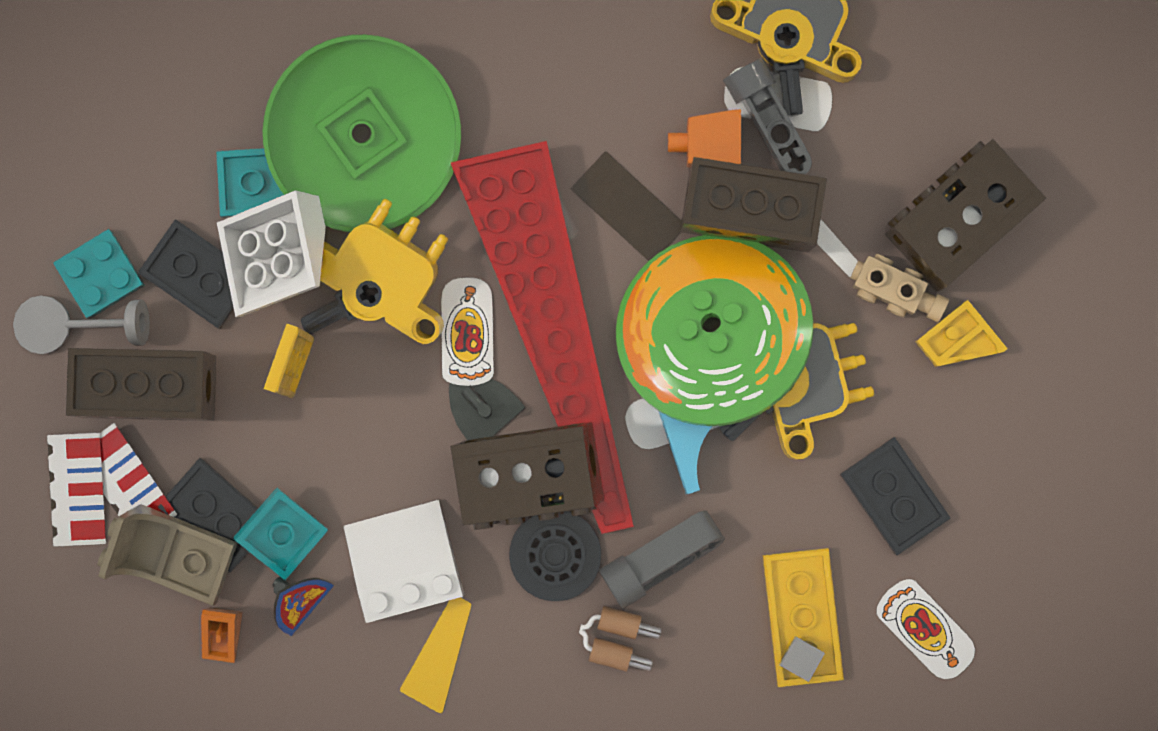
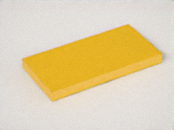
M286 324L264 389L290 398L295 396L314 342V336L296 326Z
M829 548L762 555L777 687L844 680ZM795 636L825 653L809 682L779 665Z

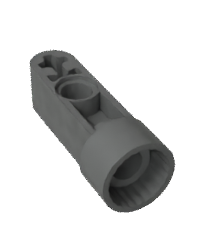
M762 57L723 79L736 105L741 102L744 104L780 171L807 174L812 165L811 156L771 86L776 83V80L764 58ZM770 100L772 105L757 113L755 107ZM781 126L786 129L788 139L785 143L779 144L773 141L771 137L773 127ZM792 143L795 145V148L790 150L792 156L795 159L800 157L803 161L799 166L800 172L796 168L790 170L788 167V163L791 162L788 152L782 156L779 152Z
M706 510L700 511L626 557L623 555L599 569V572L620 607L624 609L647 595L646 591L716 549L723 543L725 538Z

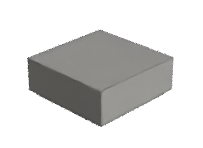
M795 636L779 665L809 682L825 653Z

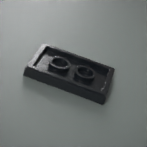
M175 219L138 273L220 329L234 309L223 252Z
M895 437L840 473L844 482L896 556L951 519Z
M202 458L195 462L166 495V499L177 513L175 518L232 541H235L233 537L258 509L256 505ZM160 504L158 508L168 515L162 504ZM238 542L228 569L229 572H232L249 553Z

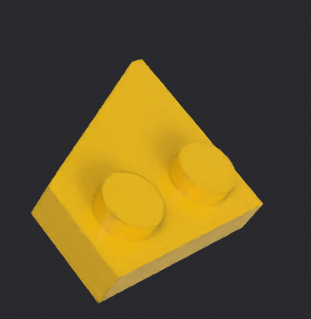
M968 300L915 341L935 367L998 354L1008 349Z

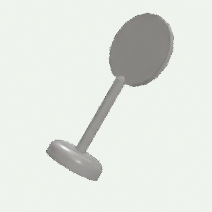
M42 295L29 298L22 303L15 313L13 322L15 337L20 345L28 351L37 354L51 353L63 346L69 336L70 328L124 327L128 341L135 346H142L148 340L150 327L148 308L142 299L132 300L128 303L124 319L70 320L69 313L61 302L53 297Z

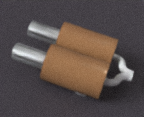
M603 605L601 615L592 616L586 625L581 624L579 634L584 637V647L591 651L589 662L627 672L629 666L650 671L652 666L649 665H653V661L632 655V647L599 638H594L591 647L588 644V634L584 630L589 629L595 620H599L598 630L635 640L637 633L659 639L660 634L650 631L661 633V628L640 623L642 618L640 615Z

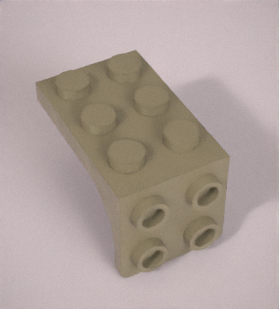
M140 504L112 520L108 529V536L111 537L108 547L102 551L98 559L97 565L101 567L98 577L104 580L113 575L141 577L213 606L218 601L237 542Z

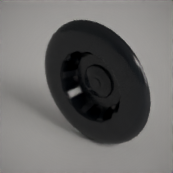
M564 511V514L558 515V518L539 521L538 515H534L519 526L512 538L509 559L513 575L524 590L539 599L564 601L574 598L591 585L599 571L601 547L598 537L586 520L579 515L572 516L570 511ZM551 530V536L543 538L541 533ZM556 530L566 531L564 537L557 536ZM572 535L578 543L572 545L568 538ZM535 538L540 541L537 548L531 546ZM580 548L581 558H576L575 550ZM529 552L535 553L536 561L530 562ZM573 563H578V569L572 572L570 568ZM539 566L542 570L541 575H538L533 567ZM567 573L569 575V578L559 579L561 574ZM547 574L553 575L555 580H546L545 576Z

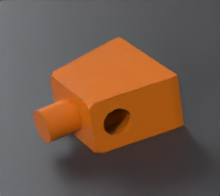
M741 109L689 117L687 120V133H668V152H687L688 168H690L694 157L741 164Z

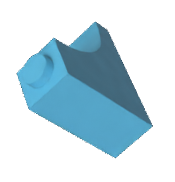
M659 412L685 493L690 494L699 491L697 478L698 454L703 440L712 426L684 423Z

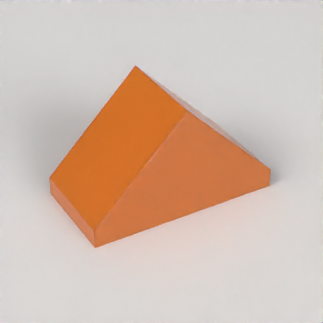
M212 607L203 609L201 614L202 659L235 663L243 612Z

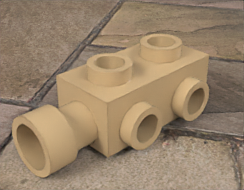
M876 254L874 258L868 256L864 263L858 260L850 277L855 280L853 288L859 290L856 296L873 304L876 299L888 304L887 311L903 318L906 313L913 315L917 309L926 313L927 318L937 323L940 321L949 299L940 294L934 296L925 292L928 283L922 281V274L909 268H905L904 272L892 267L894 263L892 260ZM877 271L882 274L883 278L880 283H874L871 280L872 272ZM907 285L911 287V297H904L901 294L902 286Z

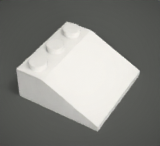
M295 190L217 222L235 317H242L320 286L326 227L319 196Z
M439 500L344 526L357 591L366 623L460 598L465 595Z

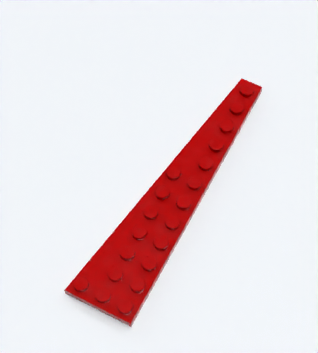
M547 141L451 162L455 176L557 425L565 426L592 422L604 500L596 505L597 509L592 510L601 534L634 527Z

